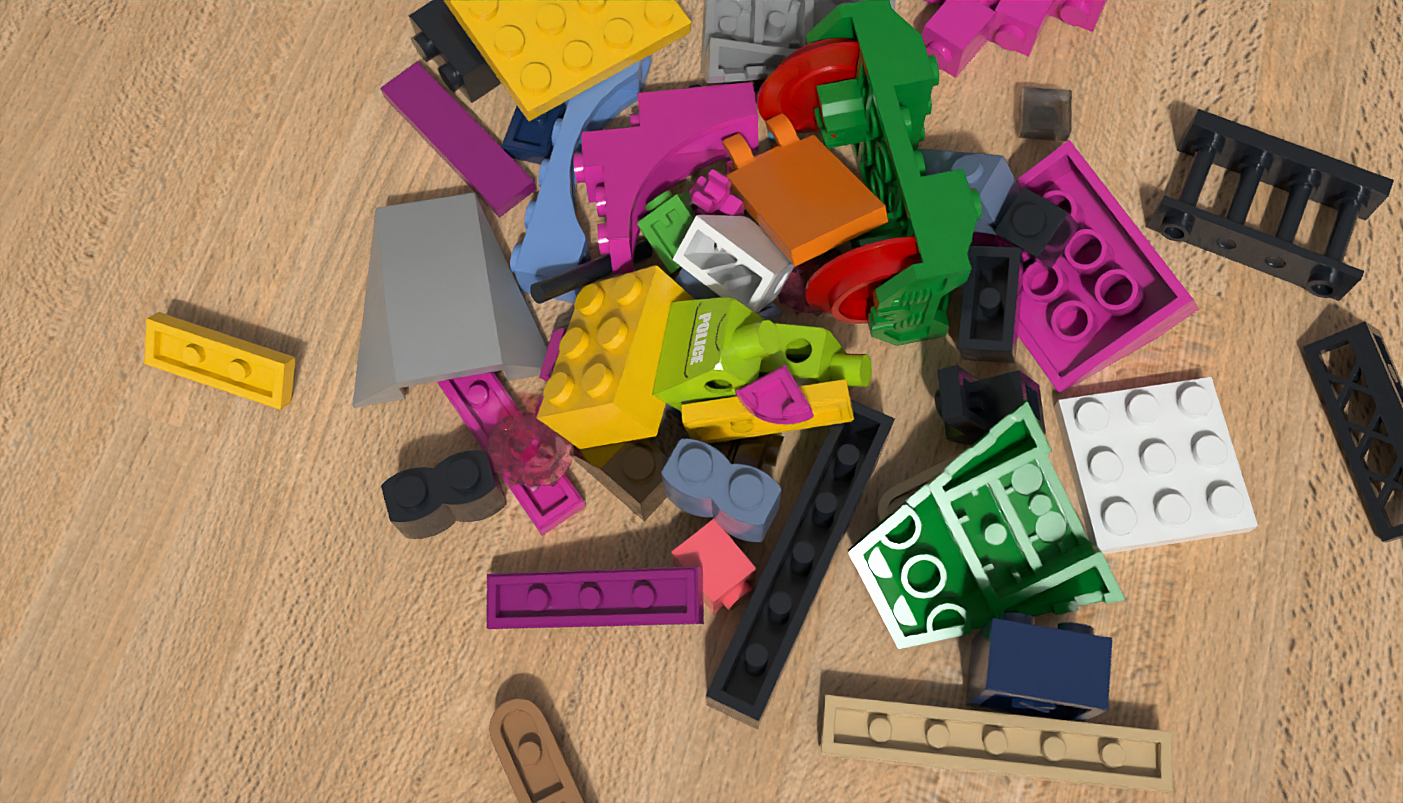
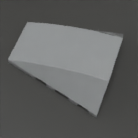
M704 0L701 52L702 75L706 83L766 79L787 56L805 46L806 34L838 5L865 0ZM890 0L892 9L895 11V0Z
M475 192L376 208L352 406L358 408L406 399L404 387L501 370L505 371L507 381L539 376L547 347Z

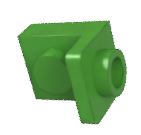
M668 190L645 206L649 214L637 222V225L671 274L682 268L672 259L693 223L696 214L689 205L691 197L688 192L673 196L671 191Z

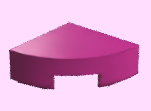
M786 365L735 391L743 407L755 417L766 422L795 424L814 417L812 408Z

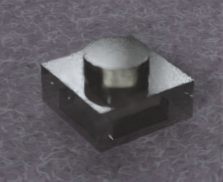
M1024 86L1019 102V138L1067 142L1072 131V90Z

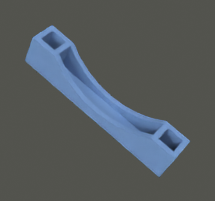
M652 54L565 102L567 108L564 117L557 118L553 127L552 145L554 148L550 159L545 158L540 166L538 184L541 188L537 200H531L526 209L524 224L527 230L523 243H516L511 255L510 269L516 275L521 292L530 294L532 284L591 261L586 237L576 219L575 193L577 182L573 154L582 153L581 132L603 130L623 110L638 101L637 93H643L652 63ZM582 287L553 299L574 303Z

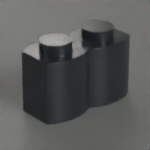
M469 450L453 454L442 460L434 468L417 467L401 471L388 478L381 485L390 521L405 538L423 539L435 536L447 530L456 521L475 522L484 520L495 515L507 505L497 470L486 451Z

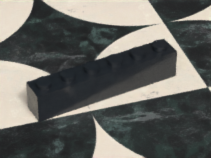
M853 400L851 402L854 420L831 426L706 694L707 706L757 730L888 441L895 418Z

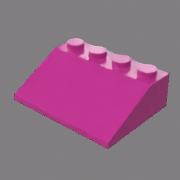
M1070 140L1016 180L1021 191L1026 187L1069 212L1080 226L1051 270L1023 254L1024 272L1018 336L1059 393L1064 392L1154 341L1199 310L1191 295ZM973 232L972 244L970 245L1011 247L998 235Z

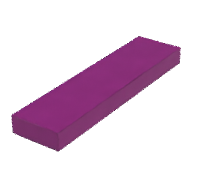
M415 62L380 88L384 98L499 218L536 190L534 180L418 62Z
M703 567L487 574L486 629L704 624Z

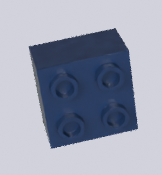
M1001 613L999 619L992 618L972 639L965 706L1029 717L1076 722L1087 721L1108 710L1113 638L1094 635V628L1086 624L1064 622L1059 623L1058 629L1035 625V618L1029 615Z

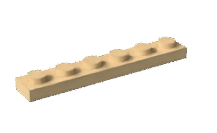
M825 695L820 746V755L1158 793L1173 792L1172 732L833 695Z

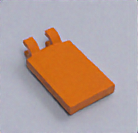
M783 113L765 121L767 129L774 136L776 143L771 145L772 149L760 155L753 156L750 147L740 133L722 141L724 150L733 162L728 165L731 173L726 175L732 181L730 192L743 201L747 212L794 267L888 223L886 206L814 134L800 140L791 122Z

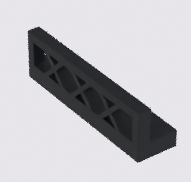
M1365 321L1308 344L1303 349L1381 541L1388 543L1403 538V524L1392 527L1385 510V506L1394 488L1403 491V484L1398 482L1403 472V383L1380 330ZM1350 343L1356 361L1347 380L1329 374L1322 354ZM1361 374H1363L1368 388L1357 384ZM1333 382L1344 385L1339 396ZM1353 390L1372 396L1377 407L1367 428L1349 422L1344 409ZM1382 421L1388 436L1377 433ZM1352 429L1364 433L1359 444ZM1374 438L1392 444L1396 452L1397 459L1388 477L1370 471L1364 457ZM1373 479L1384 483L1380 493H1378Z

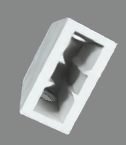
M696 215L672 259L720 297L736 299L755 313H758L777 297L794 269L791 262L763 229L744 216Z

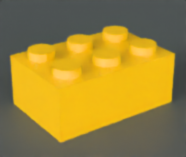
M657 265L582 286L574 302L575 309L567 332L560 341V352L551 377L544 387V397L536 418L579 449L655 437L666 403L653 396L652 392L670 304L676 301L695 299Z

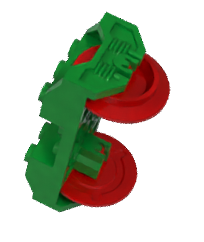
M865 0L838 5L810 30L805 37V46L787 56L763 82L758 92L757 106L760 116L764 121L783 113L791 122L796 133L820 132L823 143L828 149L845 145L852 146L861 182L886 206L888 223L850 240L851 251L829 261L810 277L805 286V297L807 303L812 308L820 312L832 314L834 318L845 323H868L871 337L900 346L946 337L950 327L946 316L948 302L952 290L967 282L972 268L967 253L969 246L972 244L976 222L982 216V205L977 189L969 188L964 169L926 176L924 158L921 151L917 149L919 142H923L925 139V117L932 112L931 93L933 86L939 84L937 59L934 54H927L922 35L892 9L890 0Z

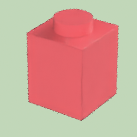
M714 519L671 551L675 567H703V601L713 614L723 606L729 611L735 609L754 592L751 584L756 580V567Z

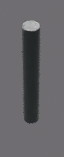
M645 240L636 242L634 265L652 256V247ZM610 254L532 284L530 294L533 300L541 304L613 274Z

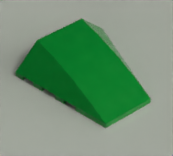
M1024 400L848 549L898 649L972 634L973 629L983 628L992 618L999 619L1001 613H1020L1032 617L1051 612L1054 615L1077 611L1079 606L1102 601L1105 604L1126 600L1102 551L1089 540L1047 456L1052 450L1028 401Z

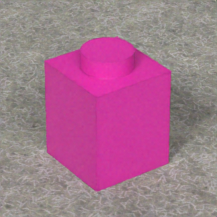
M946 0L924 25L922 33L927 54L935 55L939 70H943L957 78L988 41L996 14L995 11L976 0Z

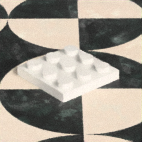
M1212 377L1060 399L1057 401L1054 410L1088 538L1103 554L1251 532L1258 527Z

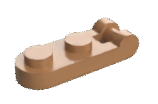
M519 698L505 701L500 705L490 719L489 733L518 803H586L548 719L542 710L531 701Z

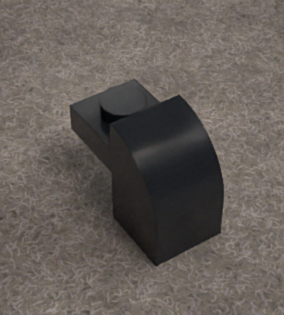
M959 365L937 370L939 389L935 392V405L938 414L944 421L947 440L972 445L1024 400L1028 401L1043 434H1046L1040 385L1022 371L1017 370L979 380Z

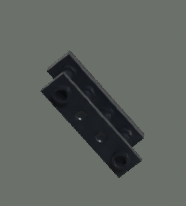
M1198 109L1177 148V151L1193 157L1177 199L1164 195L1149 219L1146 228L1161 233L1162 236L1171 241L1188 243L1305 288L1309 293L1317 297L1340 301L1362 279L1364 274L1363 270L1343 263L1357 219L1360 218L1366 221L1389 197L1394 180ZM1212 164L1240 174L1224 218L1196 207ZM1260 182L1288 192L1273 236L1244 225ZM1308 200L1337 211L1322 255L1293 244Z

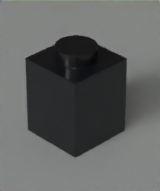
M1024 187L994 232L1008 245L1020 247L1024 255L1051 270L1080 226L1069 212Z

